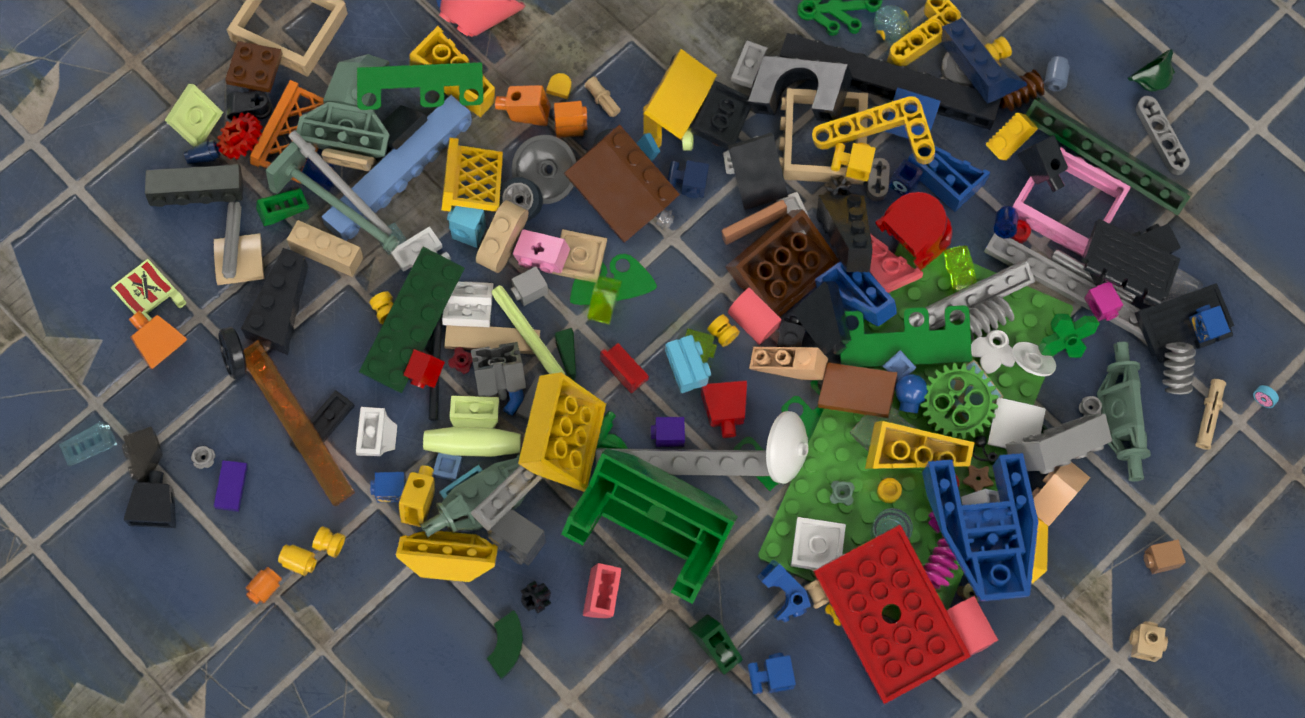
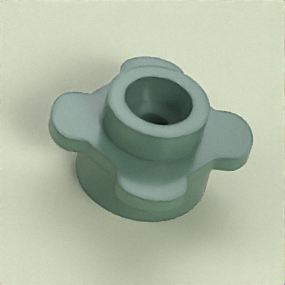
M833 481L831 484L833 489L830 496L831 503H844L846 506H850L854 501L852 498L855 489L854 484L851 482Z

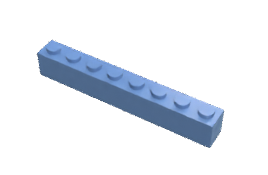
M452 95L444 101L442 106L437 107L427 117V122L397 150L393 149L351 188L374 213L380 208H385L397 192H402L413 177H418L429 162L435 161L440 151L448 147L450 138H456L460 132H465L470 127L472 122L471 111L461 105ZM345 195L340 199L343 203H345L351 209H353L366 220H368L362 214V212ZM333 206L322 216L324 226L340 239L347 241L354 238L359 232L360 226Z

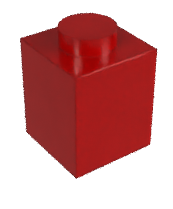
M414 349L403 376L412 379L410 384L424 389L425 385L435 388L445 362Z

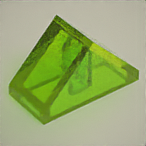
M599 276L593 288L587 319L610 324L622 281Z

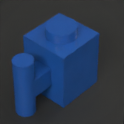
M783 653L769 655V659H765L764 662L765 671L761 672L758 670L757 663L748 664L753 694L763 693L761 683L767 682L769 693L791 690L796 685L790 655L783 656Z

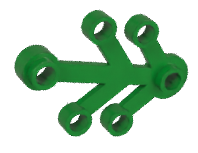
M803 0L797 7V13L803 20L809 21L814 19L826 28L828 35L835 36L839 33L840 24L837 21L829 20L821 14L830 13L846 24L850 33L856 34L861 29V21L852 18L843 11L867 9L869 12H876L881 8L883 0L846 2L830 0L826 4H820L822 0ZM856 24L858 27L853 28L851 25ZM834 26L836 30H831L829 27Z

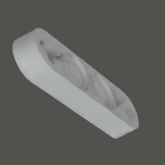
M1151 96L1142 97L1136 106L1138 117L1168 171L1173 175L1183 174L1190 162L1186 152L1157 100ZM1144 104H1145V106H1147V107H1149V106L1151 107L1150 111H1149L1148 108H1145V109L1143 108ZM1152 122L1161 123L1163 129L1155 130L1152 127ZM1162 141H1170L1173 144V148H1164ZM1175 160L1177 163H1182L1181 167L1179 165H1174Z

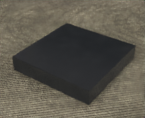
M400 105L382 122L390 135L387 146L397 150L427 122L428 119L425 114Z

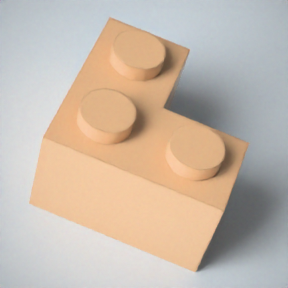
M1072 462L1065 466H1055V470L1048 473L1043 479L1046 485L1042 489L1037 487L1032 492L1037 517L1048 526L1051 525L1090 479L1086 473Z

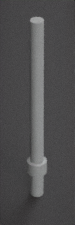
M295 130L289 134L288 137L301 149L300 153L305 158L309 157L373 225L388 236L393 233L315 151L316 148L310 142L307 143Z

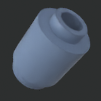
M1056 56L1048 62L1044 84L1051 91H1060L1067 86L1070 65L1066 58Z

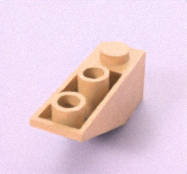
M753 347L749 369L801 380H824L828 358L819 348Z

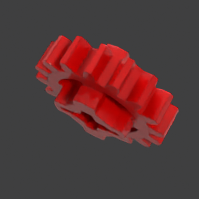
M240 113L239 118L233 116L232 122L227 121L226 126L220 130L222 135L217 137L219 142L216 146L225 157H228L230 160L234 157L238 160L241 154L245 157L248 150H254L255 144L259 143L257 137L262 136L260 130L263 126L254 115Z

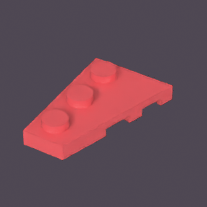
M871 235L873 251L870 273L888 293L923 277L922 271L907 264L906 259L902 256L897 257L888 250L887 245Z

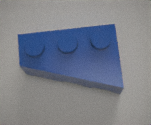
M936 146L935 157L929 164L923 165L918 163L912 153L908 158L905 168L954 212L986 184L990 175L989 171L985 169L982 171L971 166V163L966 160L956 159L950 156L951 153ZM923 147L918 153L926 157L930 155L931 151Z
M840 261L815 279L817 288L825 281H835L839 287L843 307L849 311H860L865 320L878 327L897 314L895 300L870 272H846Z

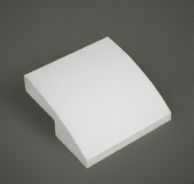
M458 281L443 311V325L490 327L493 283Z
M1002 398L997 399L998 409L994 412L996 417L992 421L988 445L1006 448L1005 444L1012 441L1024 442V437L1041 434L1045 408Z

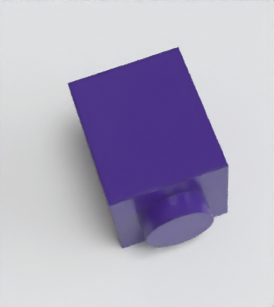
M656 417L655 425H651V439H655L656 447H684V417Z

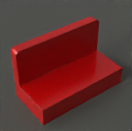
M619 343L609 351L605 349L600 351V361L631 394L649 380L648 374Z

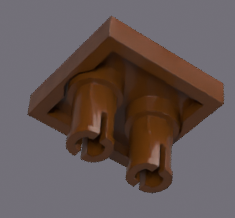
M238 41L225 78L226 84L248 88L249 92L263 91L271 93L283 55L282 50Z

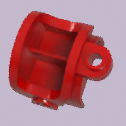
M914 192L901 196L889 206L884 216L875 222L881 232L886 230L889 236L893 235L916 258L914 263L920 271L951 244L953 229L944 207L938 199L927 193Z

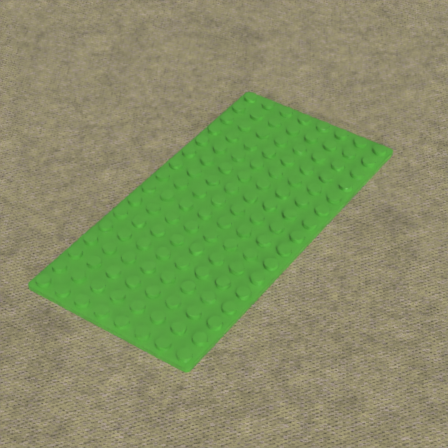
M899 243L895 255L897 257L902 256L907 260V264L916 269L917 267L914 263L916 258ZM944 251L921 270L923 272L922 278L889 292L895 300L897 314L879 327L864 320V334L905 332L904 311L906 309L925 308L996 273ZM1025 286L1003 297L1013 311L1014 321L1011 322L1005 317L1006 325L1003 326L997 321L998 329L996 330L1006 333L1011 348L1019 342H1029L1039 346L1043 338L1054 334L1051 330V321L1055 315L1069 314L1071 316L1073 307L1066 302ZM960 318L951 323L960 325ZM989 325L990 332L995 330L991 327V325ZM945 326L936 330H945ZM981 329V337H986L987 333H985L983 329ZM973 333L974 339L971 340V344L976 338H979L975 333ZM993 340V343L995 345H1000L999 340ZM972 356V361L975 360L981 367L980 357ZM1016 361L1013 367H1007L1001 363L995 372L986 374L1004 396L1002 399L1034 405L1045 376L1026 372ZM953 362V363H956L958 369H961L963 363H966V365H967V364H969L970 362ZM953 363L914 364L916 369L910 374L920 376L927 385L931 386L928 377L936 379L935 370L944 373V365L949 370H952ZM883 366L863 367L887 371ZM894 392L889 418L824 409L808 443V453L805 462L788 487L759 551V559L767 563L774 559L787 572L812 582L816 580L812 569L791 566L797 517L846 524L843 555L873 539V526L877 519L883 515L893 514L901 517L906 522L909 529L908 539L922 566L925 563H929L928 558L930 555H933V549L938 547L937 542L939 539H942V533L940 531L937 534L928 525V522L931 520L928 515L933 510L926 494L922 474L925 467L865 469L875 422L885 421L935 433L936 424L928 426L927 423L931 418L922 416L927 409L920 408L919 405L918 413L899 411L900 402L896 397V392ZM940 398L935 402L936 406L940 409H946L949 406V403L944 398ZM953 408L945 415V418L948 419L953 414ZM956 414L954 417L955 421L959 424H964V422ZM987 418V419L990 421L991 426H992V421H993V419H992V418ZM982 425L984 430L982 434L975 430V438L983 435L987 439L985 445L987 455L991 452L996 453L998 457L999 455H1008L1006 448L988 445L991 426ZM941 429L936 434L943 435L944 430ZM967 433L965 440L974 442L975 438H972L970 434ZM957 434V437H956V438H957V439H962V438H961V435H960V434ZM975 446L973 454L981 459H988L983 453L982 447ZM972 456L970 465L978 469L985 466L989 467L988 477L993 481L994 485L984 487L983 489L998 491L993 465L989 461H980ZM968 466L954 467L955 474L959 478L960 485L958 490L960 500L962 496L975 492L969 485L962 483L969 476ZM885 478H894L902 486V494L894 503H885L877 495L878 485ZM837 480L854 484L855 489L852 494L854 501L850 506H846L844 503H831L830 496L833 490L831 484L833 481ZM885 517V519L883 518L878 522L877 525L879 526H876L875 533L878 536L882 532L884 533L899 525V523L903 527L905 534L906 528L899 519ZM954 561L959 567L958 570L950 569L954 577H945L949 582V586L941 585V589H935L946 611L950 608L964 574L958 561ZM888 604L883 608L882 615L895 621L899 620L901 612L897 605Z

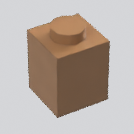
M1178 539L1151 545L1144 551V562L1146 567L1150 568L1151 574L1177 569L1186 563Z

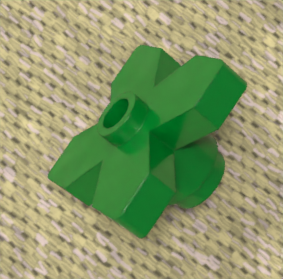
M1056 314L1051 321V330L1054 334L1043 338L1038 349L1045 356H1054L1065 349L1069 357L1081 358L1087 348L1082 339L1094 334L1100 323L1095 316H1083L1074 322L1069 314Z

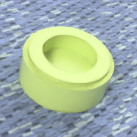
M688 128L682 137L683 151H692L694 134L691 133L692 128Z

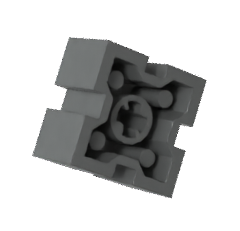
M518 342L501 344L499 348L490 349V347L471 349L479 396H493L498 393L499 399L504 400L508 397L507 391L517 392L520 389L526 388Z

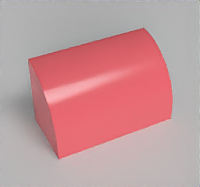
M750 288L746 289L728 310V314L759 345L780 328L782 319Z
M597 563L591 568L583 616L593 618H611L614 616L622 568Z
M975 596L947 610L970 656L983 651L998 641Z

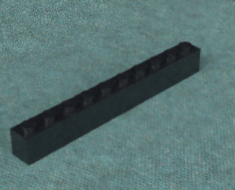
M786 34L779 55L782 58L793 59L797 57L803 60H821L823 62H842L848 64L853 76L849 88L892 101L894 100L897 87L941 100L937 111L938 115L991 130L1001 101V98L987 104L980 93L971 86L959 85L949 79H939L925 72H916L906 66H896L882 59L876 60L862 53L847 51L842 47H833L819 40L813 41L799 34Z

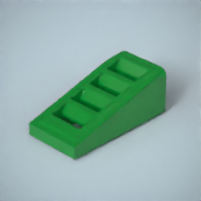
M301 188L258 199L256 210L264 227L309 209ZM296 198L299 205L295 206L292 199ZM285 201H287V203H288V205H289L288 208L285 207V204H284ZM278 205L280 210H276L275 206Z

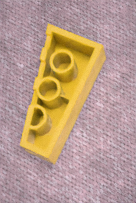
M878 421L874 423L865 469L923 468L930 461L952 460L954 467L970 466L974 442Z

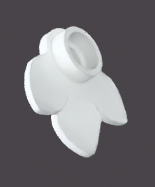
M993 330L986 337L976 338L971 344L972 356L980 357L981 367L986 374L995 372L1001 363L1007 367H1013L1015 363L1012 356V348L1009 346V338L1001 330ZM993 340H999L1000 345H995L993 343Z

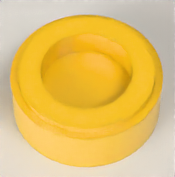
M894 478L883 479L877 488L878 497L885 503L896 502L902 494V486Z

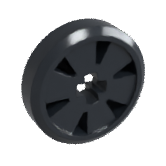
M231 326L222 328L219 331L218 339L226 370L233 379L245 377L247 366L240 338L236 330Z

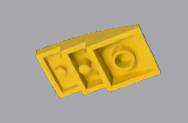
M680 49L671 66L665 72L661 83L655 89L644 114L681 139L706 98L717 74Z

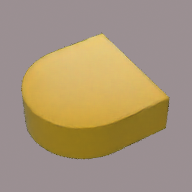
M563 73L553 75L548 83L546 93L568 99L572 88L571 79Z

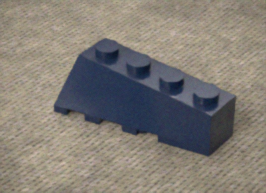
M962 18L942 27V45L987 104L1027 86V82L989 53Z

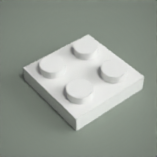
M797 517L791 566L815 570L841 556L846 524Z

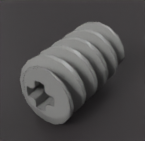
M995 296L993 300H987L985 304H979L977 308L969 310L971 340L974 339L973 333L977 337L982 336L981 329L987 334L990 333L989 325L995 330L998 329L997 321L1003 326L1006 325L1005 317L1011 322L1014 321L1013 311L1002 297ZM964 313L960 315L961 324L965 320Z
M1182 342L1168 343L1165 347L1172 350V352L1165 353V357L1171 359V361L1164 362V366L1170 368V370L1163 371L1165 376L1170 377L1169 379L1162 380L1163 384L1169 386L1165 388V391L1171 394H1189L1193 390L1191 383L1194 380L1192 374L1195 369L1192 366L1195 364L1193 357L1196 355V350L1191 344Z

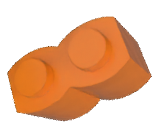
M581 101L554 103L556 137L583 136V130H588L586 106H582Z

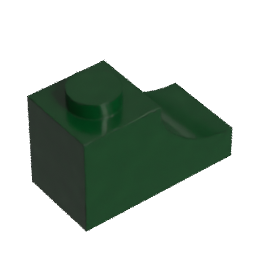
M709 614L689 628L698 645L707 653L722 674L725 675L743 660L722 624Z

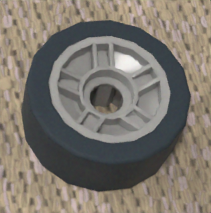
M515 177L507 180L500 187L499 207L505 200H508L528 210L527 221L535 218L540 212L543 205V195L540 188L531 180ZM522 195L524 200L521 204H519L516 201V198H519Z

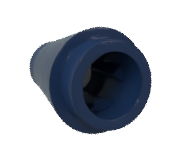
M206 140L185 151L186 162L188 164L216 161V158L221 156L219 148L216 146V141Z

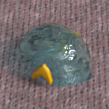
M892 5L882 6L876 10L873 24L874 28H876V33L881 35L883 41L895 43L910 33L911 21L906 11Z

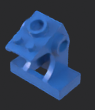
M774 559L756 576L768 588L778 586L785 592V603L774 615L777 620L782 619V621L787 622L790 620L788 616H800L807 612L806 608L811 606L806 590ZM798 595L797 600L793 601V597Z

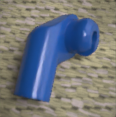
M523 389L517 392H508L510 400L503 408V411L508 415L513 416L524 400Z

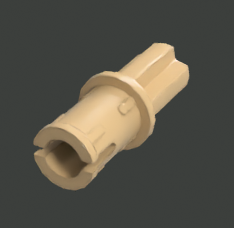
M596 77L587 80L585 87L594 96L595 103L600 104L610 117H615L620 112V108L610 97V92L603 88Z

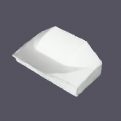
M361 407L356 445L357 456H381L384 452L395 450L397 424L392 422L387 416L385 408Z

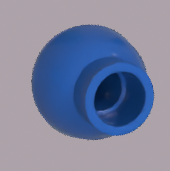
M914 374L905 375L897 382L895 392L900 402L899 411L918 413L919 405L926 400L924 397L928 394L927 383L920 376Z

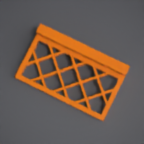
M290 80L264 128L262 136L258 140L259 143L255 145L250 155V164L256 167L263 166L268 168L271 164L266 161L268 156L277 152L280 155L289 145L280 146L277 140L278 137L287 133L290 134L294 130L297 131V126H289L288 118L297 114L300 118L302 113L323 105L324 98L298 87V83ZM300 95L308 98L311 106L300 109L297 103ZM309 157L306 158L307 163L301 170L305 175L312 163ZM294 177L291 179V180H293V181L298 182V183L301 184V182H299V181H298L297 179H295Z

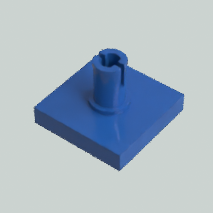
M897 87L893 101L910 96L919 99L931 132L941 100ZM908 105L905 111L912 114L917 111V107ZM889 112L887 121L894 119L895 114L893 112ZM904 125L885 130V132L908 138ZM915 126L911 131L915 135H921L924 129L921 126Z

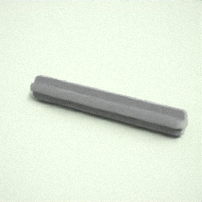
M237 201L230 202L227 210L222 274L226 279L236 276L241 206Z
M1060 250L1054 252L1051 261L1095 284L1090 273L1083 270L1085 264ZM1112 284L1119 298L1131 304L1135 295L1122 289L1123 286L1118 287Z

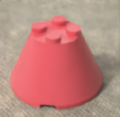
M441 0L439 16L449 23L458 24L457 29L461 33L473 37V35L477 36L523 10L526 5L522 1L519 3L516 0Z

